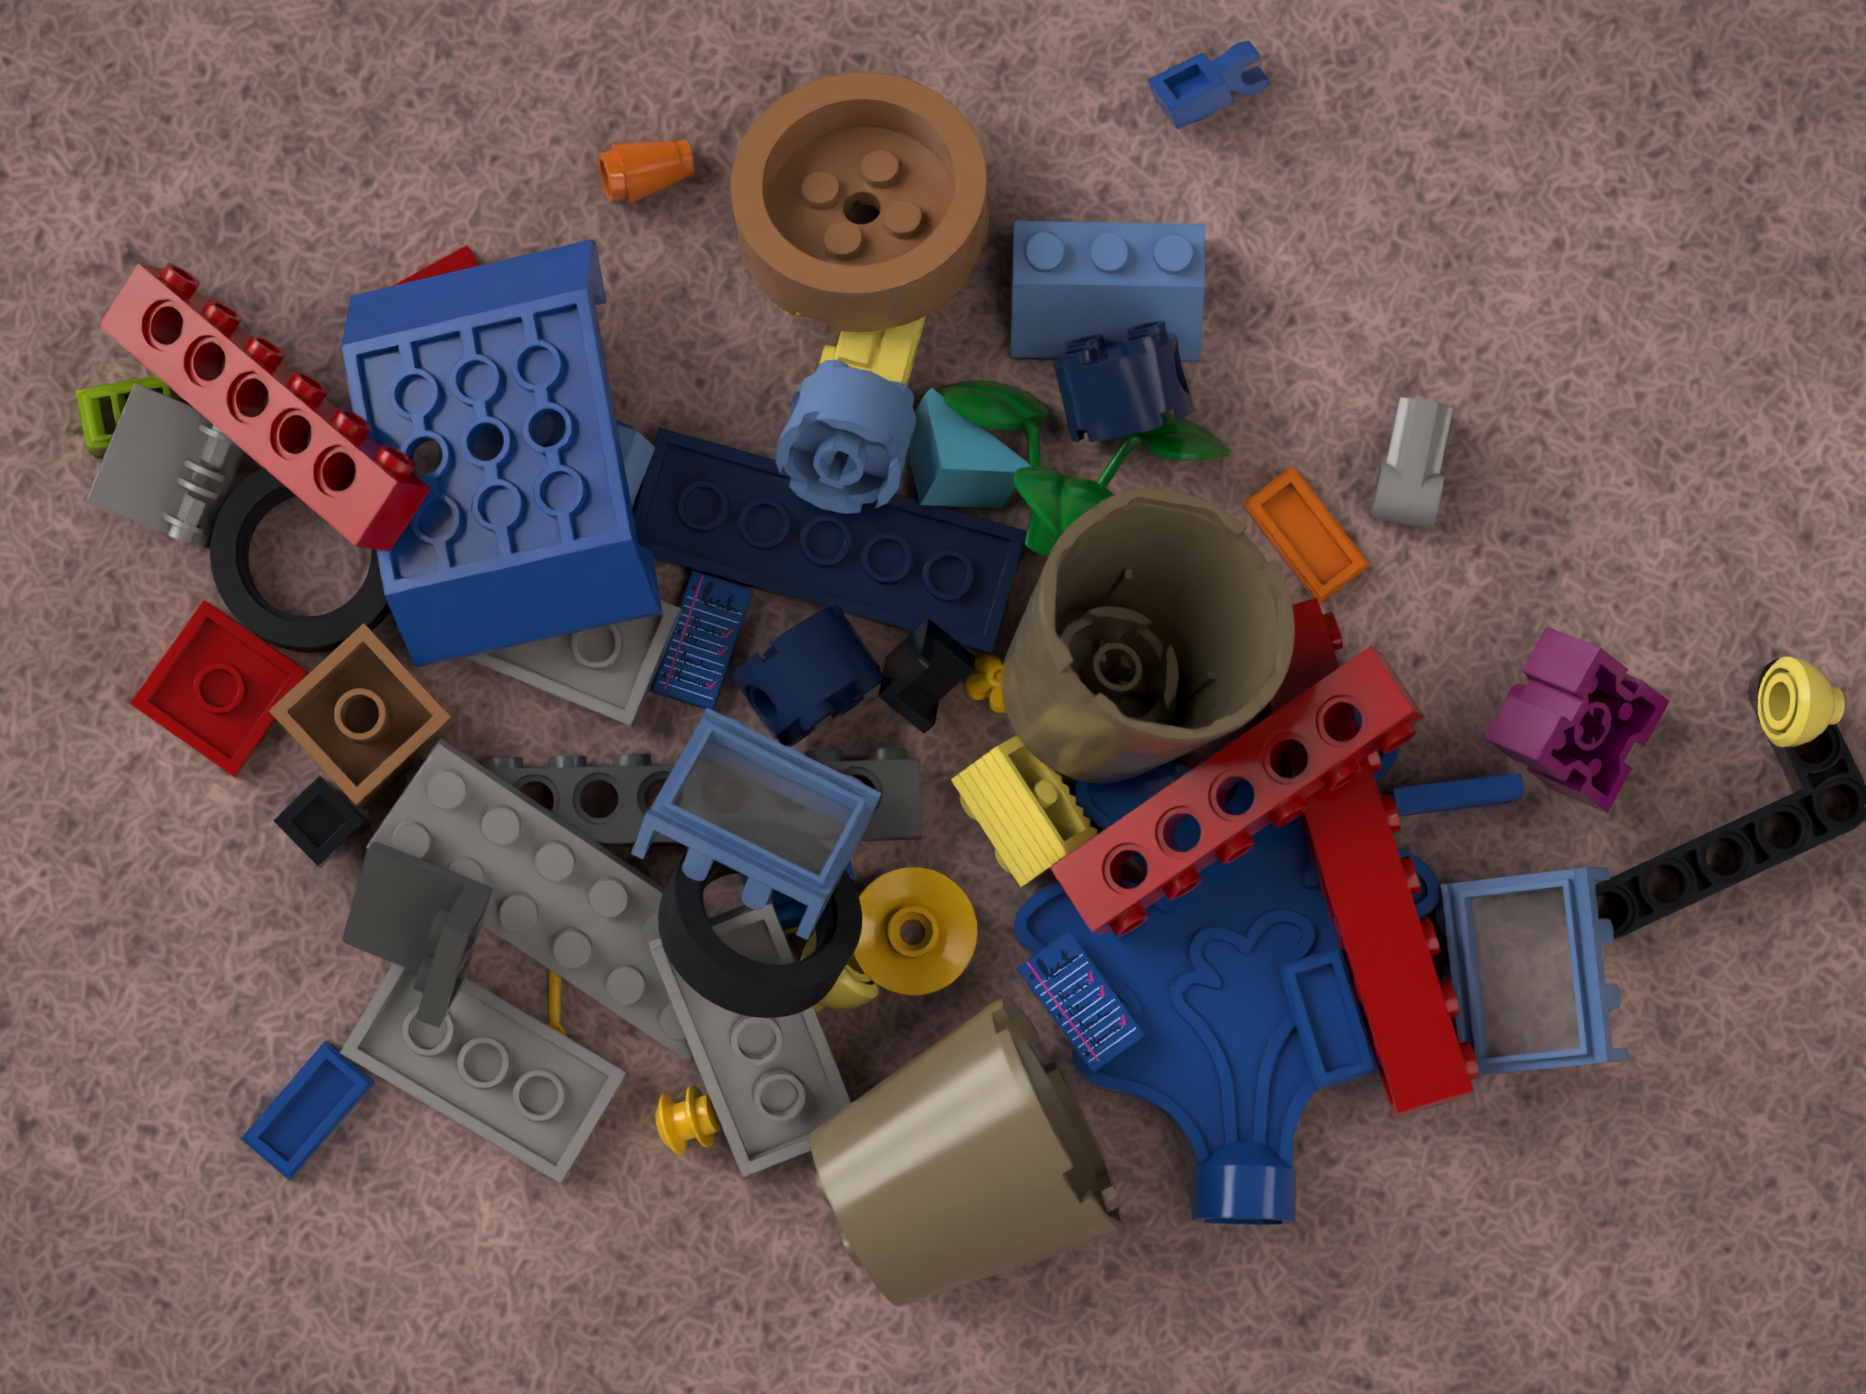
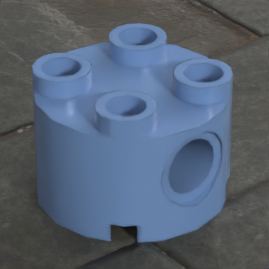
M826 360L820 363L816 373L806 377L794 392L789 420L782 430L778 441L776 465L780 474L784 467L786 473L791 477L789 487L798 497L821 509L844 514L860 513L863 504L877 501L875 508L888 503L900 487L908 447L914 439L917 418L912 408L914 404L912 391L900 382L888 381L871 371L852 368L839 360Z

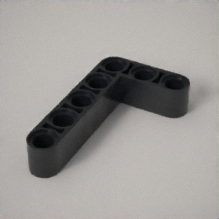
M1778 659L1764 665L1755 672L1750 680L1748 694L1758 719L1760 686L1765 674ZM1828 724L1824 732L1818 736L1822 741L1823 754L1816 764L1807 763L1800 759L1796 754L1794 746L1779 747L1769 740L1793 790L1792 794L1611 877L1608 881L1596 884V896L1600 894L1609 895L1620 906L1621 917L1617 926L1613 928L1614 939L1632 933L1861 825L1866 819V784L1837 724ZM1829 788L1840 789L1845 792L1850 800V814L1843 822L1832 820L1823 810V795ZM1772 814L1785 817L1792 825L1794 832L1793 840L1786 849L1776 848L1765 837V822ZM1714 841L1728 844L1735 852V868L1728 876L1718 875L1707 864V849ZM1658 867L1668 869L1677 878L1679 885L1678 893L1670 903L1658 901L1649 891V876Z

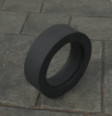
M261 468L243 480L229 495L217 516L213 528L210 545L211 569L217 590L230 612L254 634L275 646L292 651L315 653L335 650L363 623L373 631L391 611L384 595L376 549H371L369 571L359 591L343 606L329 613L318 616H296L284 613L269 605L257 591L250 574L248 560L252 536L260 521L271 509L288 499L297 497L265 468ZM352 468L350 475L351 484L353 483L356 474V470L354 468Z
M741 820L719 825V827L820 876L831 855L830 851L813 838L782 824L761 820ZM687 849L664 890L658 912V929L664 951L681 978L694 991L713 1004L728 1011L750 1017L778 1018L790 1016L807 1010L822 1000L833 988L856 950L862 931L860 899L847 871L843 872L815 925L817 938L815 951L798 962L771 965L751 960L731 949L716 935L707 919L703 903L704 888L720 877L740 872L715 860L706 878L702 881H695L687 877L682 871V865L688 852Z

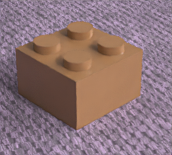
M364 623L269 710L275 719L351 801L363 810L369 807L405 771H408L435 746L440 738L442 739L458 724Z

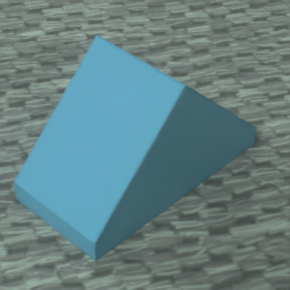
M931 387L914 412L917 418L915 434L912 443L908 447L909 460L920 505L1003 509L1017 490L1014 484L1016 471L1020 468L1031 467L1032 465L982 426L963 418L953 411L944 402V397Z

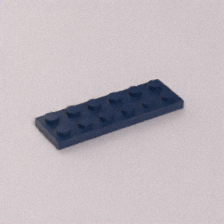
M659 427L654 444L655 450L648 465L634 513L638 543L652 551L653 560L822 608L828 606L832 608L835 604H838L844 614L910 633L929 618L964 648L988 655L993 654L1027 531L940 506L920 505L919 500L894 494L888 503L878 508H875L877 501L863 504L860 513L844 514L821 509L797 496L789 487L791 477L786 473L784 467L780 474L776 460Z

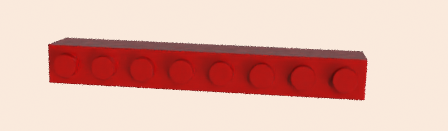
M1318 598L1292 605L1295 631L1293 653L1282 684L1268 704L1264 706L1267 717L1339 668L1334 651L1343 648L1340 630L1333 612L1322 614ZM1356 707L1345 708L1335 717L1333 730L1339 741L1351 740L1359 733L1360 730L1353 712L1358 710ZM1302 744L1289 746L1281 756V763L1286 778L1299 776L1307 767L1308 753ZM1378 750L1358 762L1362 771L1350 782L1334 791H1329L1325 785L1306 798L1305 802L1309 807L1299 816V820L1335 935L1343 953L1393 1119L1468 1097L1474 1091L1470 1080L1479 1078V1070L1469 1041L1458 1043L1451 1018L1460 1015L1458 1002L1450 980L1448 978L1438 980L1431 956L1440 954L1438 939L1431 919L1429 917L1419 919L1412 898V894L1420 892L1418 876L1410 855L1399 857L1392 833L1401 831L1400 820L1392 796L1390 794L1380 796L1373 772L1381 770L1382 767Z

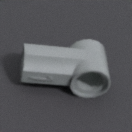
M1399 398L1385 463L1381 462L1375 484H1378L1374 503L1371 502L1370 518L1433 530L1444 483V475H1440V470L1448 441L1453 408L1422 398Z

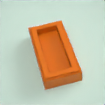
M1293 465L1241 505L1313 598H1318L1319 604H1322L1370 567L1365 557Z

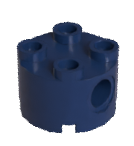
M1154 321L1134 326L1127 330L1129 337L1113 343L1105 344L1102 334L1086 336L1066 343L1067 351L1058 354L1059 360L1053 364V368L1062 396L1072 442H1079L1084 439L1085 433L1088 434L1089 442H1097L1150 431L1164 426L1161 413L1172 409L1174 410L1176 421L1194 412L1191 395L1181 365L1177 337L1175 334L1167 333L1164 321Z
M835 604L832 608L828 606L790 628L770 642L772 646L763 654L765 659L762 660L758 652H756L731 675L774 740L777 739L780 744L790 747L815 731V725L829 715L834 720L854 708L865 699L864 694L886 679L880 671L881 667L838 604Z

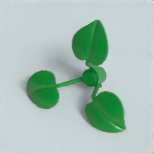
M986 380L961 381L936 389L944 397V402L963 418L980 426L998 430L1020 429L1027 436L1029 464L1032 466L1018 469L1014 476V484L1032 509L1024 543L1032 551L1049 557L1059 537L1071 523L1082 514L1097 506L1102 500L1115 495L1107 489V486L1131 450L1145 446L1152 454L1175 460H1203L1229 457L1231 453L1229 447L1224 445L1204 427L1186 418L1176 421L1175 414L1164 412L1161 413L1164 426L1126 436L1096 482L1084 478H1072L1069 475H1063L1052 469L1041 467L1040 429L1035 422L1046 421L1049 411L1039 399L1029 392L1006 383Z

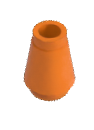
M686 139L680 141L612 143L611 150L598 153L600 176L609 202L624 200L625 204L629 205L683 181L685 178L695 176L694 158Z

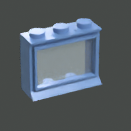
M706 708L702 719L652 807L646 812L631 854L643 859L659 832L689 847L682 865V871L692 880H704L716 860L748 876L741 894V900L751 909H763L774 889L807 905L808 907L796 935L808 940L864 835L882 793L864 785L855 777L841 774L805 756L801 751L793 747L784 746L746 727L736 719L727 718Z
M1582 867L1441 884L1443 898L1439 899L1437 903L1436 915L1439 930L1444 937H1447L1449 962L1444 966L1443 980L1447 978L1450 980L1459 1006L1460 1015L1455 1017L1456 1026H1454L1458 1043L1469 1041L1476 1058L1479 1076L1630 1060L1628 1048L1613 1049L1609 1010L1620 1008L1621 995L1616 983L1606 984L1602 945L1613 944L1614 931L1610 919L1598 918L1595 882L1610 880L1608 867Z

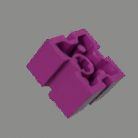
M1546 627L1522 669V672L1526 674L1529 681L1526 686L1515 684L1511 687L1484 739L1512 760L1527 765L1528 768L1526 770L1555 791L1608 813L1633 769L1624 762L1635 742L1644 746L1647 744L1670 701L1643 680L1626 674L1628 668L1601 647Z

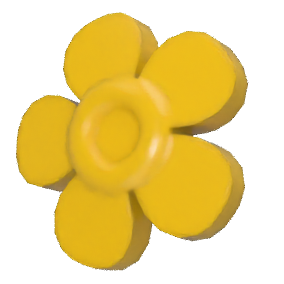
M986 654L975 660L974 671L976 674L971 675L966 680V692L970 698L975 700H983L990 696V708L998 713H1006L1002 695L1003 664L998 656Z

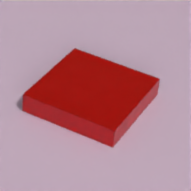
M203 600L130 704L237 778L277 721L269 710L309 673L213 605Z

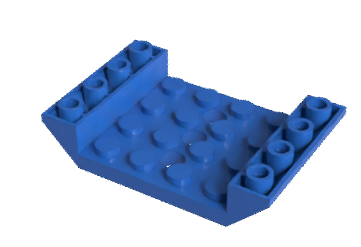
M593 239L350 297L341 346L353 412L370 424L372 429L368 435L381 446L383 444L392 446L412 460L416 449L425 442L437 441L442 449V461L434 472L427 475H419L415 468L412 471L431 489L390 552L377 550L384 595L416 667L663 613L652 551L639 544L596 310V305L605 304L607 300L597 245ZM560 413L566 423V431L563 438L553 446H540L535 434L538 422L547 414ZM498 427L504 436V446L501 452L492 460H479L474 451L476 437L486 428Z

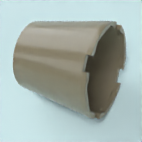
M1142 489L1124 492L1102 500L1097 506L1082 514L1071 523L1059 537L1050 552L1010 644L1002 670L1003 702L1010 723L1023 744L1042 763L1064 776L1079 781L1098 784L1123 782L1142 775L1238 729L1250 721L1268 704L1282 684L1290 665L1295 636L1294 615L1288 588L1274 559L1268 563L1257 546L1243 533L1247 527L1224 509L1193 495L1171 490Z
M1004 996L989 1004L810 1133V1146L817 1169L814 1178L827 1205L833 1209L843 1230L840 1235L844 1247L853 1263L857 1267L863 1266L880 1292L897 1307L1110 1238L1125 1230V1217L1119 1207L1110 1211L1107 1201L1119 1195L1094 1134L1056 1061L1045 1067L1043 1066L1031 1046V1043L1040 1039L1038 1032L1022 1009L1008 996Z

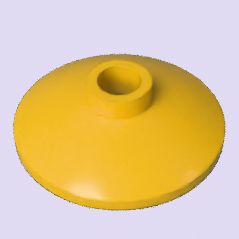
M900 868L875 879L859 896L862 908V931L853 955L861 970L878 986L900 995H926L950 985L968 966L977 943L976 916L966 894L947 876L926 868ZM917 921L923 926L925 936L922 942L916 945H909L902 940L900 928L905 922Z

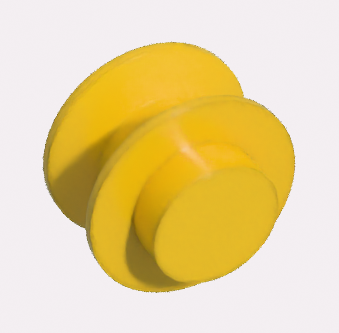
M691 1085L686 1090L685 1101L677 1103L669 1093H664L660 1096L655 1112V1120L660 1138L676 1155L682 1156L687 1151L688 1140L696 1138L704 1148H709L713 1145L714 1133L720 1131L721 1124L709 1094L703 1095L697 1086Z

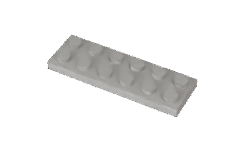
M440 738L370 839L366 848H369L371 843L378 842L492 887L493 890L482 923L483 926L686 1061H689L692 1056L691 1050L648 942L660 938L658 912L665 888Z

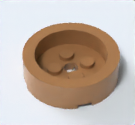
M871 72L844 73L814 80L792 90L771 104L752 124L738 148L732 166L730 180L732 208L740 252L751 277L765 295L780 308L793 316L796 312H799L810 318L828 322L829 329L848 332L880 331L902 326L925 317L952 299L970 279V271L977 261L983 246L986 247L991 221L986 163L979 139L963 114L951 102L932 89L906 78ZM859 201L860 205H870L880 211L878 217L868 224H854L846 218L847 213L853 209L854 202Z

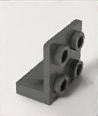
M373 842L365 855L343 934V942L418 972L413 989L422 992L423 995L415 1019L440 1028L465 982L493 888L384 844Z

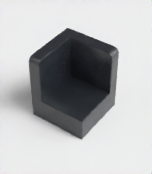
M928 618L886 656L883 668V676L886 679L880 684L878 697L922 733H926L935 725L939 700L973 671L975 656Z
M320 775L273 820L320 868L357 832L363 834L371 826L333 785Z

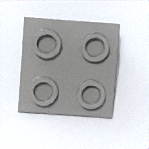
M134 383L86 502L165 532L168 536L190 545L193 543L205 548L244 450L192 406Z

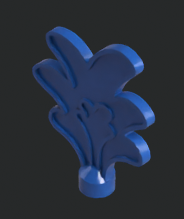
M1354 712L1360 730L1362 717L1360 713ZM1399 748L1387 754H1383L1380 749H1377L1382 769L1373 772L1376 784L1394 765ZM1280 759V768H1281L1282 773H1283L1284 776L1286 777L1285 772H1284V769H1283V766H1282V763H1281V759ZM1169 761L1142 775L1123 782L1098 784L1076 780L1074 789L1076 805L1083 808V816L1090 818V825L1099 832H1102L1188 773L1191 769L1177 762ZM1247 780L1240 781L1231 801H1227L1228 807L1234 815L1245 813L1254 802V789L1250 782ZM1188 817L1177 825L1174 839L1180 851H1189L1198 844L1201 837V828L1194 817ZM1299 817L1279 828H1276L1272 822L1251 836L1255 845L1249 851L1225 865L1219 859L1198 872L1202 879L1199 885L1173 901H1169L1165 895L1145 909L1149 918L1143 924L1121 937H1116L1113 932L1108 935L1092 933L1059 881L1036 892L1021 906L1015 916L1014 933L1020 946L1034 956L1070 930L1145 1034L1142 1040L1093 1075L1073 1049V1067L1080 1078L1093 1087L1147 1102L1163 1112L1180 1129L1192 1150L1196 1166L1192 1168V1221L1230 1225H1283L1295 1223L1296 1170L1292 1168L1293 1140L1300 1115L1306 1103L1314 1094L1315 1088L1279 975L1278 966L1339 948ZM1397 847L1399 857L1410 855L1415 866L1420 884V892L1412 894L1418 917L1422 919L1432 912L1439 901L1441 890L1438 878L1432 869L1421 859ZM1140 853L1132 855L1131 857L1147 876L1148 865L1145 858ZM1123 880L1130 889L1139 886V884Z

